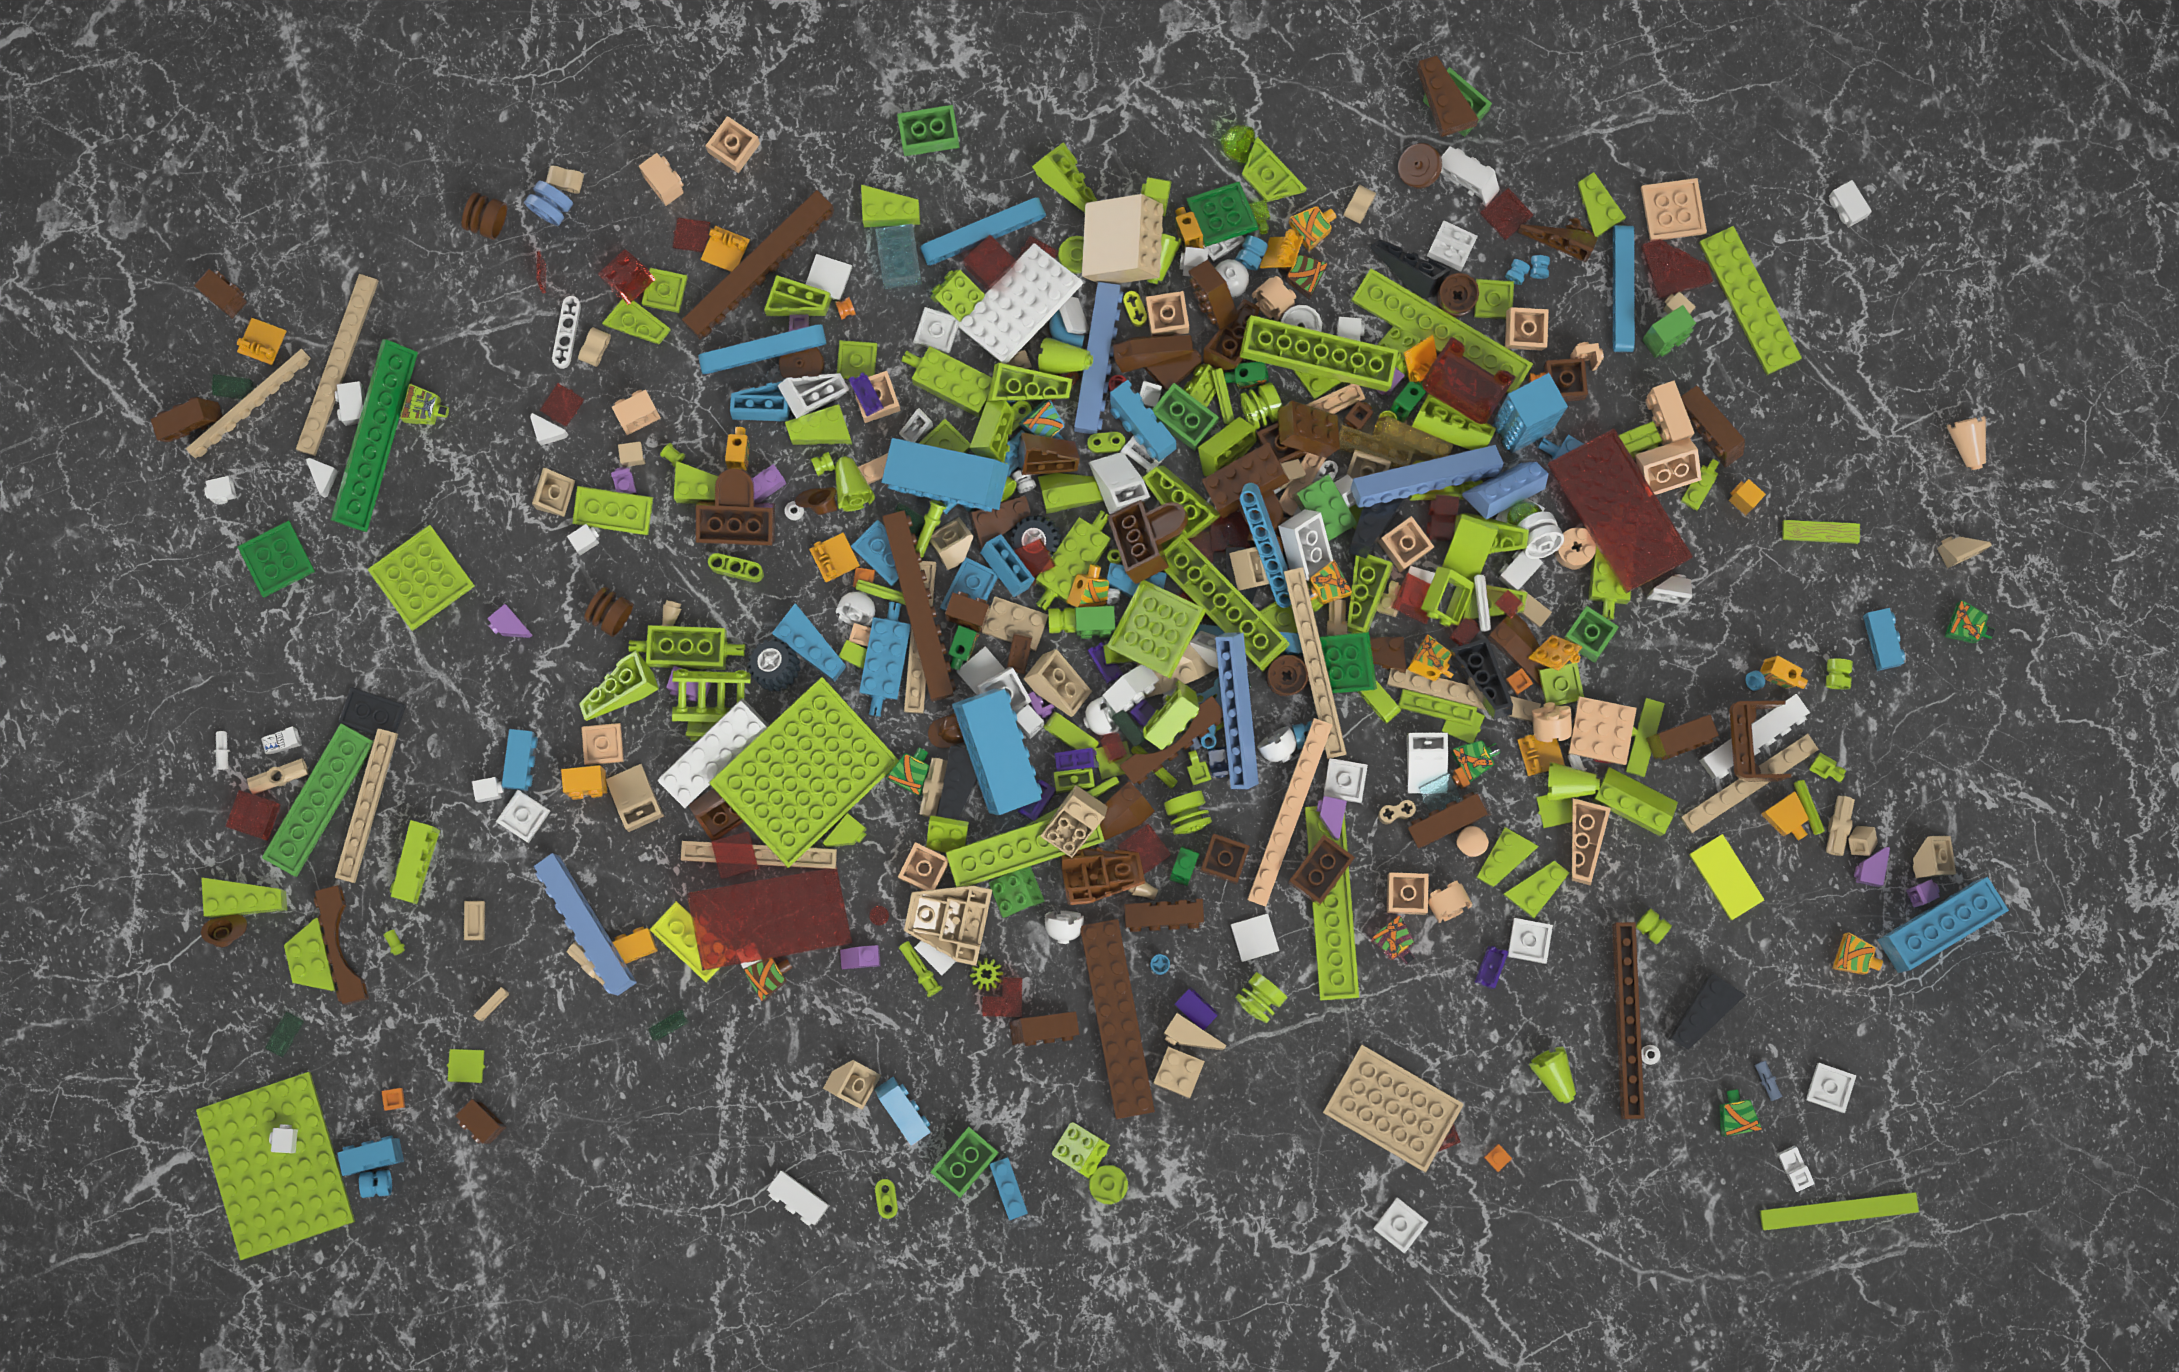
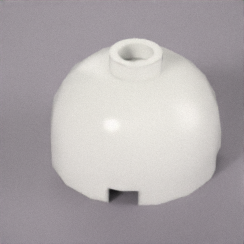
M1227 259L1220 262L1215 269L1227 282L1231 296H1240L1245 292L1249 283V274L1246 267L1237 260Z
M861 591L850 592L841 598L836 614L839 613V618L847 624L854 625V623H860L868 627L871 625L875 615V605L866 593Z
M1102 696L1090 702L1085 712L1086 717H1084L1086 727L1102 736L1117 732L1119 724L1115 725L1114 719H1117V714Z
M1286 726L1273 732L1274 735L1269 739L1268 737L1264 738L1257 746L1265 759L1272 762L1282 760L1284 763L1293 757L1291 754L1296 748V738L1290 727Z
M1055 911L1046 913L1045 929L1050 937L1058 940V943L1067 944L1069 940H1073L1080 935V928L1084 924V916H1081L1080 913L1073 911H1061V914L1055 915Z

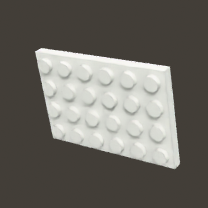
M1033 244L991 287L982 301L975 305V309L971 314L963 317L962 322H958L957 326L1002 364H1007L1076 292L1083 282L1040 247Z

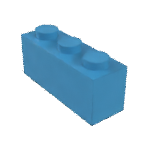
M1000 534L986 542L980 553L1012 596L1016 597L1028 590L1035 578L1004 537Z
M1890 608L1866 613L1863 618L1877 671L1904 664L1905 653L1903 649H1900V634L1895 630L1894 623L1896 620L1894 613L1890 611Z
M509 729L502 779L503 788L528 791V786L532 785L533 776L530 775L531 767L535 765L533 749L537 747L538 738L535 737L534 732Z
M1009 1157L991 1163L990 1167L1009 1220L1028 1214Z

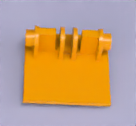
M715 226L714 229L710 230L709 236L711 237L701 260L732 272L740 264L750 239Z
M1289 229L1285 232V237H1270L1260 268L1294 267L1304 236H1297L1295 230Z
M251 318L243 338H239L237 341V345H239L237 352L273 365L287 331Z
M1433 335L1404 352L1409 382H1421L1424 378L1434 374L1435 370L1437 371L1444 367V359L1437 357Z
M844 532L822 543L819 541L814 544V547L809 549L825 582L860 566Z
M1551 635L1529 659L1559 671L1568 661L1571 663H1578L1580 661L1578 652L1582 649V646Z
M1528 735L1517 739L1528 776L1549 771L1550 762L1565 766L1557 738H1552V742L1539 741L1535 738V735Z

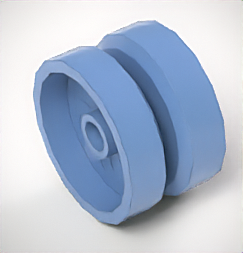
M539 180L533 188L536 195L529 194L524 204L545 221L559 226L564 219L562 212H569L573 202L555 187Z

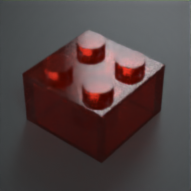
M991 235L963 259L964 267L988 291L1016 263V260Z
M626 249L598 273L606 286L627 305L656 280L649 270Z
M239 790L225 827L268 841L281 804Z

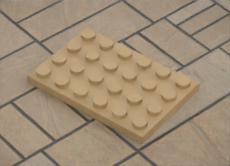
M1361 1045L1323 1113L1426 1173L1464 1104Z

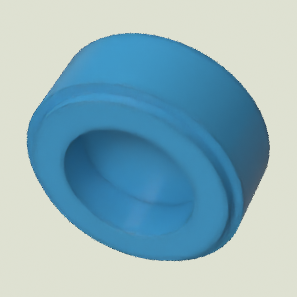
M1755 670L1746 675L1745 681L1751 690L1757 691L1764 687L1765 677L1761 672Z

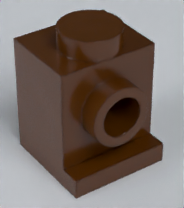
M1358 400L1345 417L1344 423L1359 434L1374 411H1372V407L1368 403H1362ZM1361 414L1363 418L1359 420L1356 415Z

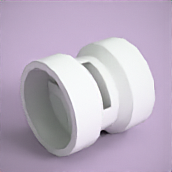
M1021 470L1012 474L1013 479L1018 484L1017 489L1019 493L1030 491L1036 487L1035 481L1031 479V475H1022Z

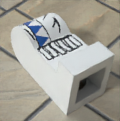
M293 726L261 739L265 754H273L302 745L298 730Z

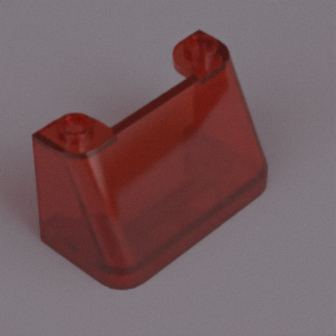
M1451 337L1430 367L1422 382V386L1427 392L1478 424H1485L1516 377L1505 370L1498 371L1494 376L1464 357V345L1454 337Z

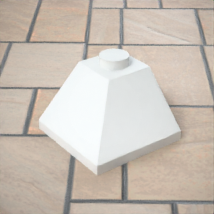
M1676 574L1655 587L1647 595V599L1685 605L1692 598L1691 579H1686L1685 575Z

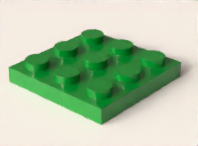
M1240 182L1186 199L1190 212L1194 213L1203 234V244L1205 247L1258 230V224Z
M290 521L237 546L264 598L316 572Z
M1369 632L1319 636L1332 693L1377 689Z

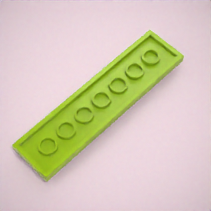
M1734 226L1700 241L1699 245L1766 375L1799 361L1802 357Z
M1053 817L945 852L956 887L977 884L1065 855L1064 852L1040 837ZM1100 824L1079 850L1105 842Z

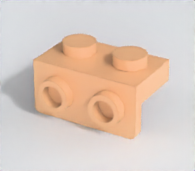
M1579 343L1570 355V359L1584 358L1585 361H1590L1591 369L1595 371L1604 358L1602 348L1599 349L1598 343Z

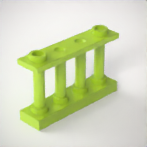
M678 669L673 671L672 682L679 683L678 706L672 709V721L718 722L731 709L725 706V683H737L738 703L742 698L744 699L745 683H750L751 674L744 670L735 672H701ZM686 682H698V706L696 707L686 706ZM706 682L717 683V706L715 708L705 706Z

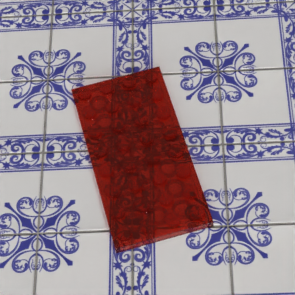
M1615 429L1548 463L1550 470L1625 593L1642 586L1693 558Z
M837 867L836 869L817 870L687 894L702 971L852 943Z

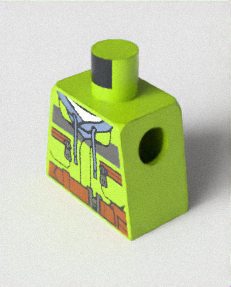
M409 384L400 419L404 423L434 425L437 416L447 418L449 407L440 405L441 399L438 395Z

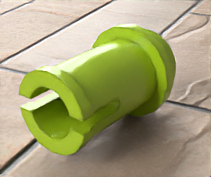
M1112 549L1108 552L1107 558L1109 563L1120 564L1122 559L1119 550Z
M395 929L383 935L391 948L390 952L394 956L405 951V945L401 944Z

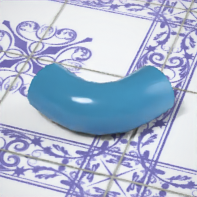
M1058 309L1049 319V330L1052 338L1082 348L1084 336L1067 332Z

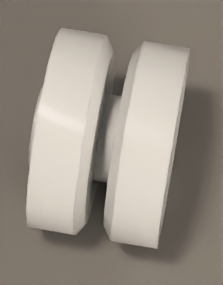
M1307 305L1291 307L1284 313L1281 319V323L1319 332L1322 331L1320 315L1315 309Z
M1550 512L1534 513L1527 516L1517 525L1529 529L1527 548L1523 550L1530 559H1539L1551 555L1564 542V535L1558 527L1553 514Z

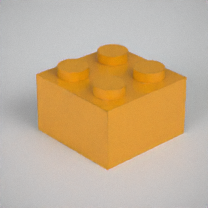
M600 765L561 769L563 793L572 797L573 800L583 799L584 795H591L592 798L602 797L603 793H608L606 770Z

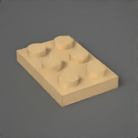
M994 597L982 633L1012 643L1014 632L1033 636L1030 650L1037 651L1049 615Z

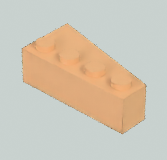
M1574 798L1572 800V881L1591 886L1611 808Z

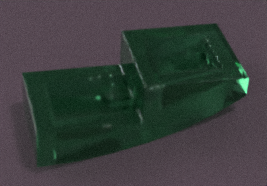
M286 1011L265 1048L283 1058L292 1045L293 1038L304 1024L303 1020Z

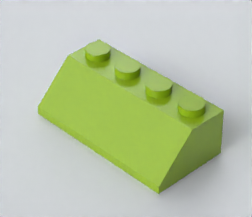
M1608 767L1600 783V789L1596 791L1592 802L1611 808L1610 811L1660 837L1665 834L1678 804L1677 801Z

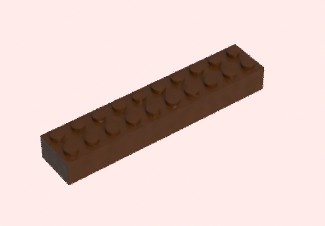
M1115 919L1083 925L1080 928L1116 1120L1154 1113L1155 1110L1119 920Z

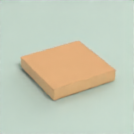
M620 723L582 727L584 765L624 762Z

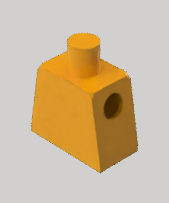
M1796 792L1789 794L1761 814L1782 836L1792 832L1799 841L1808 835L1801 825L1808 821L1809 818Z

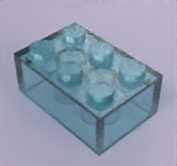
M913 223L875 229L884 289L922 284Z

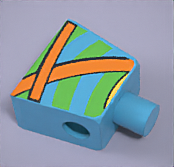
M1050 400L1042 401L1018 423L1029 434L1063 439L1058 432L1065 425Z

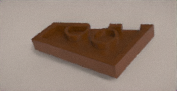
M1370 637L1373 664L1381 665L1385 669H1396L1400 673L1406 674L1404 637Z

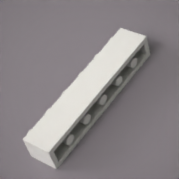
M1797 694L1786 700V705L1773 709L1752 724L1754 756L1760 752L1759 748L1765 744L1768 747L1776 741L1775 736L1778 734L1784 736L1791 731V725L1796 723L1798 726L1807 720L1805 716L1810 712ZM1732 739L1699 760L1712 779L1719 777V779L1729 774L1728 769L1734 766Z

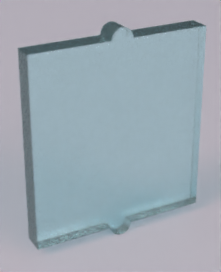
M1449 772L1418 787L1423 797L1422 801L1426 804L1429 812L1436 809L1440 811L1446 808L1448 803L1461 800L1456 789L1457 785L1453 783Z

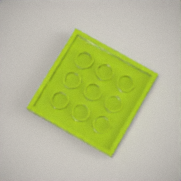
M431 525L367 569L412 631L475 587Z
M1143 580L1132 597L1107 648L1171 679L1206 610Z

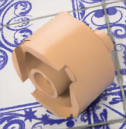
M1278 276L1269 278L1252 293L1253 299L1256 297L1258 301L1256 305L1260 307V311L1269 319L1274 317V321L1281 319L1287 310L1295 306V293L1290 289L1288 290Z
M1571 528L1563 533L1564 542L1555 551V557L1562 566L1576 570L1586 566L1596 552V543L1593 536L1586 529ZM1572 547H1578L1579 550H1572Z
M1548 702L1544 704V707L1532 710L1533 733L1537 740L1552 742V738H1559V741H1562L1572 736L1570 706H1555V703Z
M1458 881L1447 885L1448 888L1443 891L1438 889L1430 894L1431 897L1428 898V904L1438 923H1441L1442 919L1445 922L1464 912L1462 908L1467 906L1469 909L1473 905L1463 885L1459 884Z

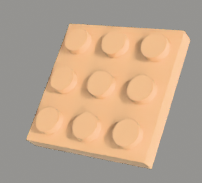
M1697 178L1643 185L1641 187L1650 242L1707 233Z
M1579 697L1568 754L1626 765L1636 708Z

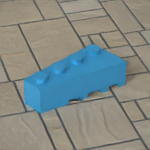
M1126 380L1110 392V412L1114 418L1121 420L1127 432L1131 431L1136 442L1146 448L1148 455L1160 462L1176 450V440L1161 421L1156 422L1157 418L1151 408H1145L1138 392L1134 394L1130 389L1132 384L1129 380Z
M794 604L772 632L773 637L777 640H782L784 643L786 642L798 656L835 682L846 668L845 664L800 608Z

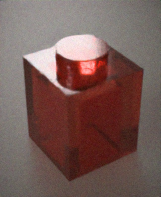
M1509 590L1495 603L1510 619L1524 606L1522 601Z
M1465 618L1449 638L1458 646L1469 644L1480 631L1479 625L1474 620Z
M1109 733L1102 736L1103 739L1100 740L1109 764L1127 757L1126 750L1118 733Z

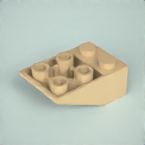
M1257 547L1230 553L1238 591L1270 584Z
M642 764L606 779L617 811L628 832L664 817Z
M1076 785L1065 798L1040 837L1072 858L1105 818L1108 806Z

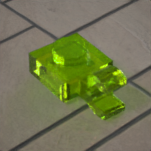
M1266 200L1250 203L1249 205L1258 223L1260 234L1268 233L1269 228L1266 220H1270V214Z

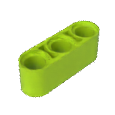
M719 553L712 554L708 559L710 569L717 574L756 583L761 581L764 576L762 567L756 562ZM715 560H722L720 567H713ZM734 564L741 565L740 570L737 572L731 571V567ZM757 568L759 569V574L755 577L750 576V571Z
M1376 680L1377 689L1357 692L1381 720L1388 723L1401 712V709Z
M1055 711L1043 726L1045 730L1073 750L1093 748L1095 750L1099 745L1097 740Z

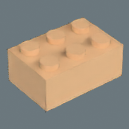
M1675 381L1652 388L1647 395L1646 405L1649 410H1652V420L1659 429V435L1662 439L1661 444L1667 445L1691 438L1694 435V431Z
M1690 438L1635 455L1639 484L1647 497L1702 480L1698 449Z

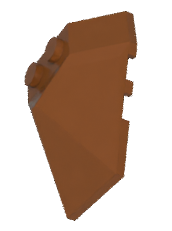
M1097 847L1096 849L1084 848L1078 850L1072 858L1067 854L1060 856L1062 879L1068 905L1092 903L1145 884L1140 855L1137 852L1116 849L1114 852L1104 851L1102 847Z

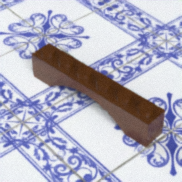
M1210 696L1199 705L1197 716L1192 719L1189 728L1174 744L1154 753L1134 754L1119 766L1133 784L1137 782L1140 785L1148 779L1146 775L1149 772L1153 771L1156 773L1163 767L1161 763L1167 759L1171 761L1179 755L1177 753L1178 750L1182 747L1186 750L1194 744V738L1197 736L1202 738L1206 735L1211 725L1217 726L1224 721L1223 709L1214 697Z
M336 885L315 891L314 903L316 908H319L320 915L318 920L320 926L324 927L325 931L323 940L329 948V953H327L328 961L330 964H333L332 978L334 983L338 985L339 990L336 991L338 1001L344 1005H349L367 1000L369 996L365 980L358 976L348 965L340 947L339 926L342 914L346 908L343 889L341 886Z

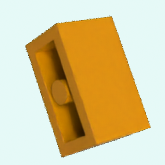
M1748 479L1745 483L1741 481L1730 493L1732 497L1729 501L1746 516L1766 494Z
M644 927L634 929L633 934L628 936L626 934L615 937L613 942L625 964L658 951L650 929H644Z

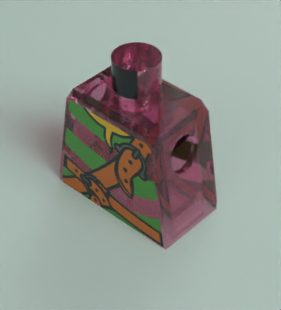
M1398 916L1369 939L1391 960L1400 956L1404 963L1408 964L1415 958L1408 949L1415 944V941L1401 916Z

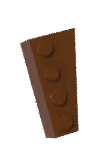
M1697 385L1681 396L1691 425L1698 431L1725 468L1743 456L1745 439Z

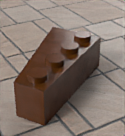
M1438 56L1420 60L1417 71L1440 137L1476 127L1479 120Z
M1471 792L1463 796L1464 800L1459 803L1456 800L1446 805L1447 809L1441 812L1439 809H1436L1428 814V818L1424 820L1418 818L1412 821V826L1408 827L1417 847L1427 846L1445 837L1447 834L1449 835L1460 830L1463 826L1471 825L1480 818L1491 815L1482 794Z
M1196 899V902L1179 900L1175 901V903L1163 901L1156 902V904H1124L1125 929H1130V932H1141V928H1149V931H1161V927H1168V930H1180V926H1188V929H1199V925L1204 923L1203 899Z

